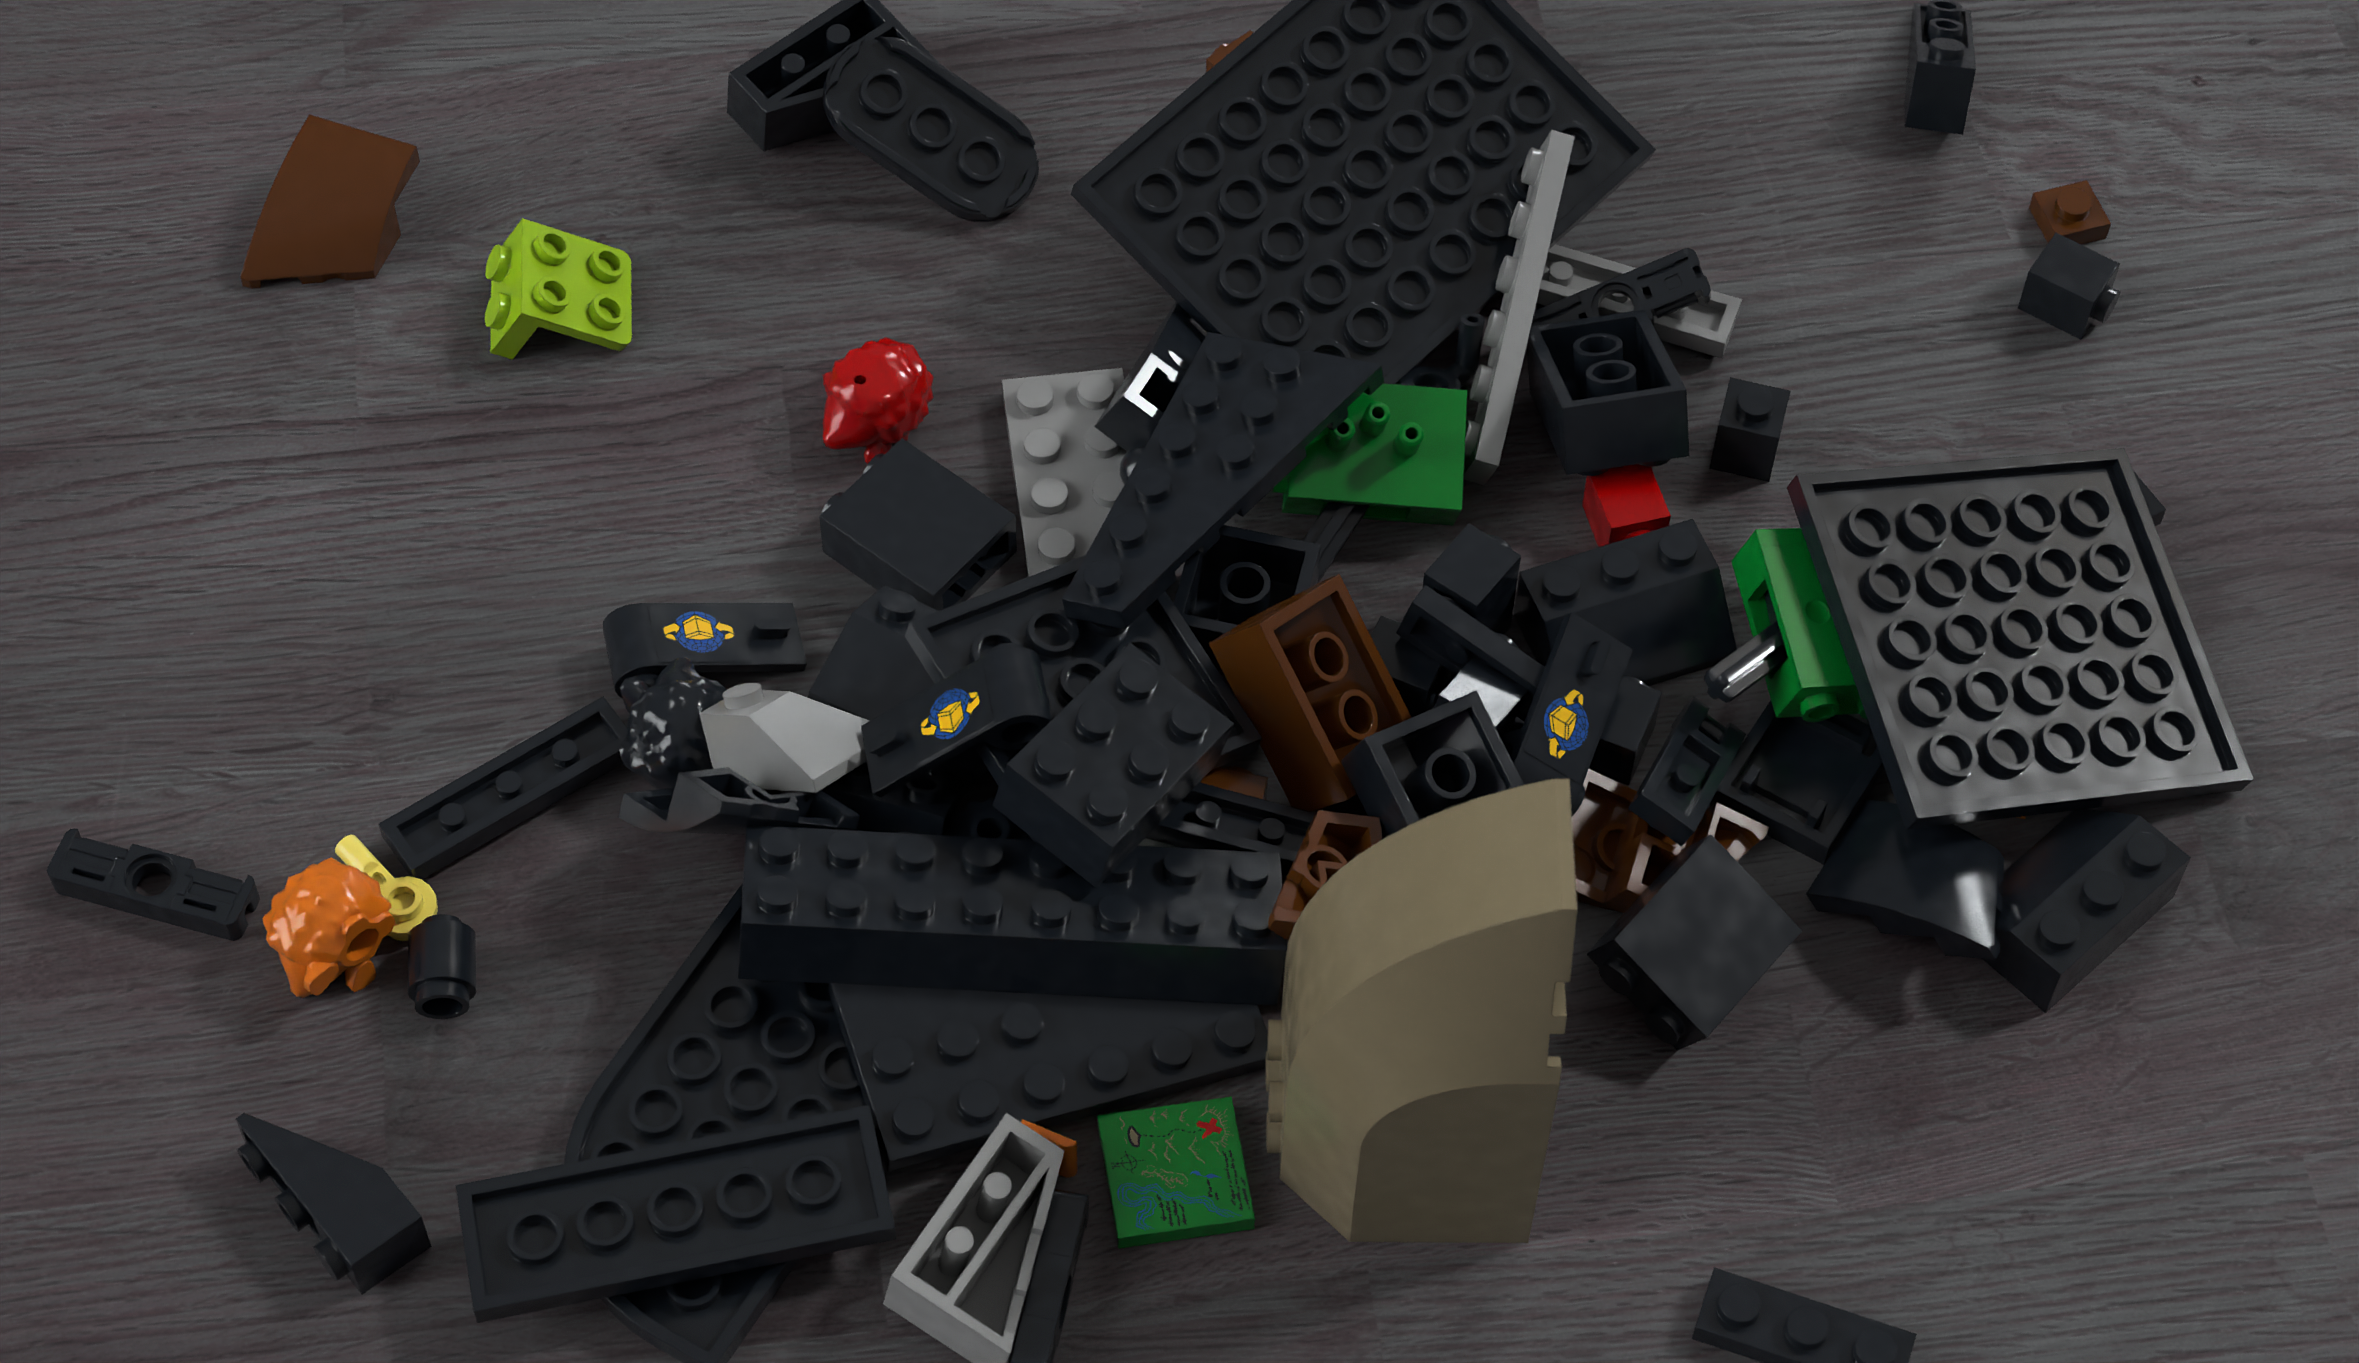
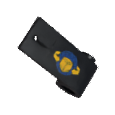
M637 603L615 609L603 621V634L614 689L622 699L620 688L626 678H642L648 688L654 685L659 674L678 657H688L691 659L696 672L804 671L807 665L793 603Z
M1569 613L1564 616L1522 728L1505 734L1501 740L1524 785L1551 779L1570 780L1571 814L1573 816L1583 802L1585 796L1583 783L1633 649L1576 614Z
M1016 643L997 645L980 659L862 725L861 730L872 794L883 797L981 741L1003 750L1023 749L1052 720L1039 655L1035 651L1024 648Z

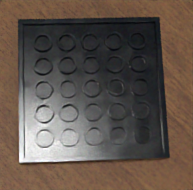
M2125 448L1797 474L1787 486L1906 830L2243 790L2254 780Z

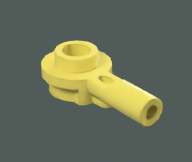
M355 835L344 837L336 845L335 853L346 865L359 869L361 872H366L370 877L378 881L382 896L392 904L389 913L395 919V926L388 936L396 940L408 941V933L413 927L421 924L425 918L437 915L438 904L436 894L425 881L410 876L394 878Z

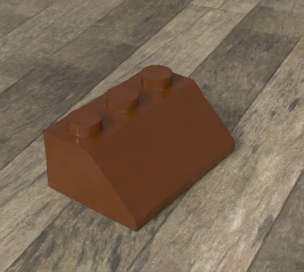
M1340 574L1332 576L1250 617L1209 643L1238 702L1262 736L1260 746L1293 808L1312 812L1348 800L1357 793L1341 760L1364 738L1412 718Z

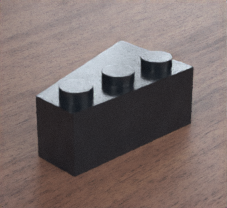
M841 0L731 71L728 75L727 113L763 151H768L835 131L824 109L823 87L832 62L851 43L863 39L867 41L870 39L879 40L880 37H895L914 45L934 60L936 59L879 0Z

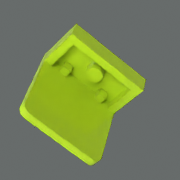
M522 218L502 246L495 245L490 252L485 270L486 278L491 280V298L485 312V325L491 328L490 353L513 360L538 327L617 351L624 350L631 342V259L623 250Z

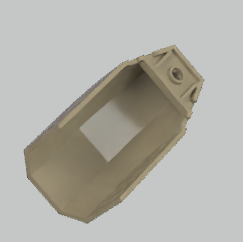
M1551 779L1479 797L1426 817L1389 835L1339 869L1311 898L1295 923L1288 941L1285 958L1281 1019H1268V1052L1266 1051L1265 1084L1266 1092H1268L1266 1152L1279 1154L1280 1180L1349 1242H1529L1562 1069L1561 1056H1548L1550 1034H1565L1567 1018L1565 982H1570L1577 918L1569 779Z

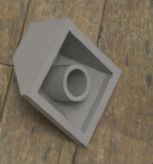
M759 683L740 684L724 691L722 701L699 713L713 769L728 767L761 789L816 793L867 761L861 726L869 722V720L791 691L762 690Z

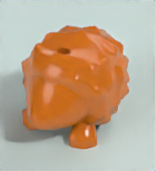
M331 857L318 864H311L303 872L288 877L285 888L273 896L271 910L262 918L267 931L266 941L271 948L278 951L280 961L289 980L291 992L295 996L301 998L312 994L318 996L343 972L346 985L353 992L364 989L375 979L376 970L370 959L375 955L382 939L394 928L395 919L389 913L392 904L382 896L378 881L370 877L366 872H361L350 865H344Z

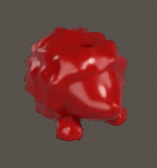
M887 337L880 339L878 342L867 341L862 347L849 350L844 358L835 361L831 371L823 374V385L827 394L823 419V443L826 447L841 450L867 446L864 452V460L868 464L876 455L880 453L886 454L892 448V443H897L901 438L906 441L908 440L910 431L917 429L919 423L929 414L928 403L934 398L931 389L934 377L927 370L926 365L912 344L895 341Z

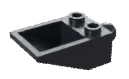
M1177 302L1174 303L1094 426L1127 451L1120 463V477L1124 485L1208 334Z

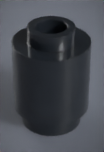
M438 914L429 916L421 924L413 927L408 933V995L415 1001V1010L422 1016L433 1019H450L465 1014L470 1007L469 1000L476 994L475 931L469 925L462 923L458 917L452 915Z

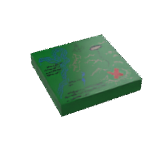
M1232 1096L1097 1115V1127L1118 1249L1254 1229L1255 1216Z

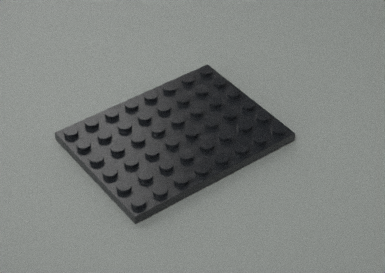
M1292 0L1073 185L1071 195L1207 333L1211 332L1382 364L1383 384L1399 385L1400 380L1416 367H1419L1459 331L1460 320L1463 314H1478L1501 293V291L1496 290L1497 277L1504 257L1506 255L1513 257L1517 238L1508 236V231L1518 201L1526 202L1529 184L1521 182V175L1531 147L1540 149L1551 130L1575 136L1549 249L1652 157L1656 149L1506 0Z

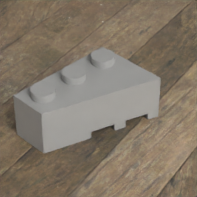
M1006 1113L891 1275L883 1305L971 1363H1007L1064 1150Z

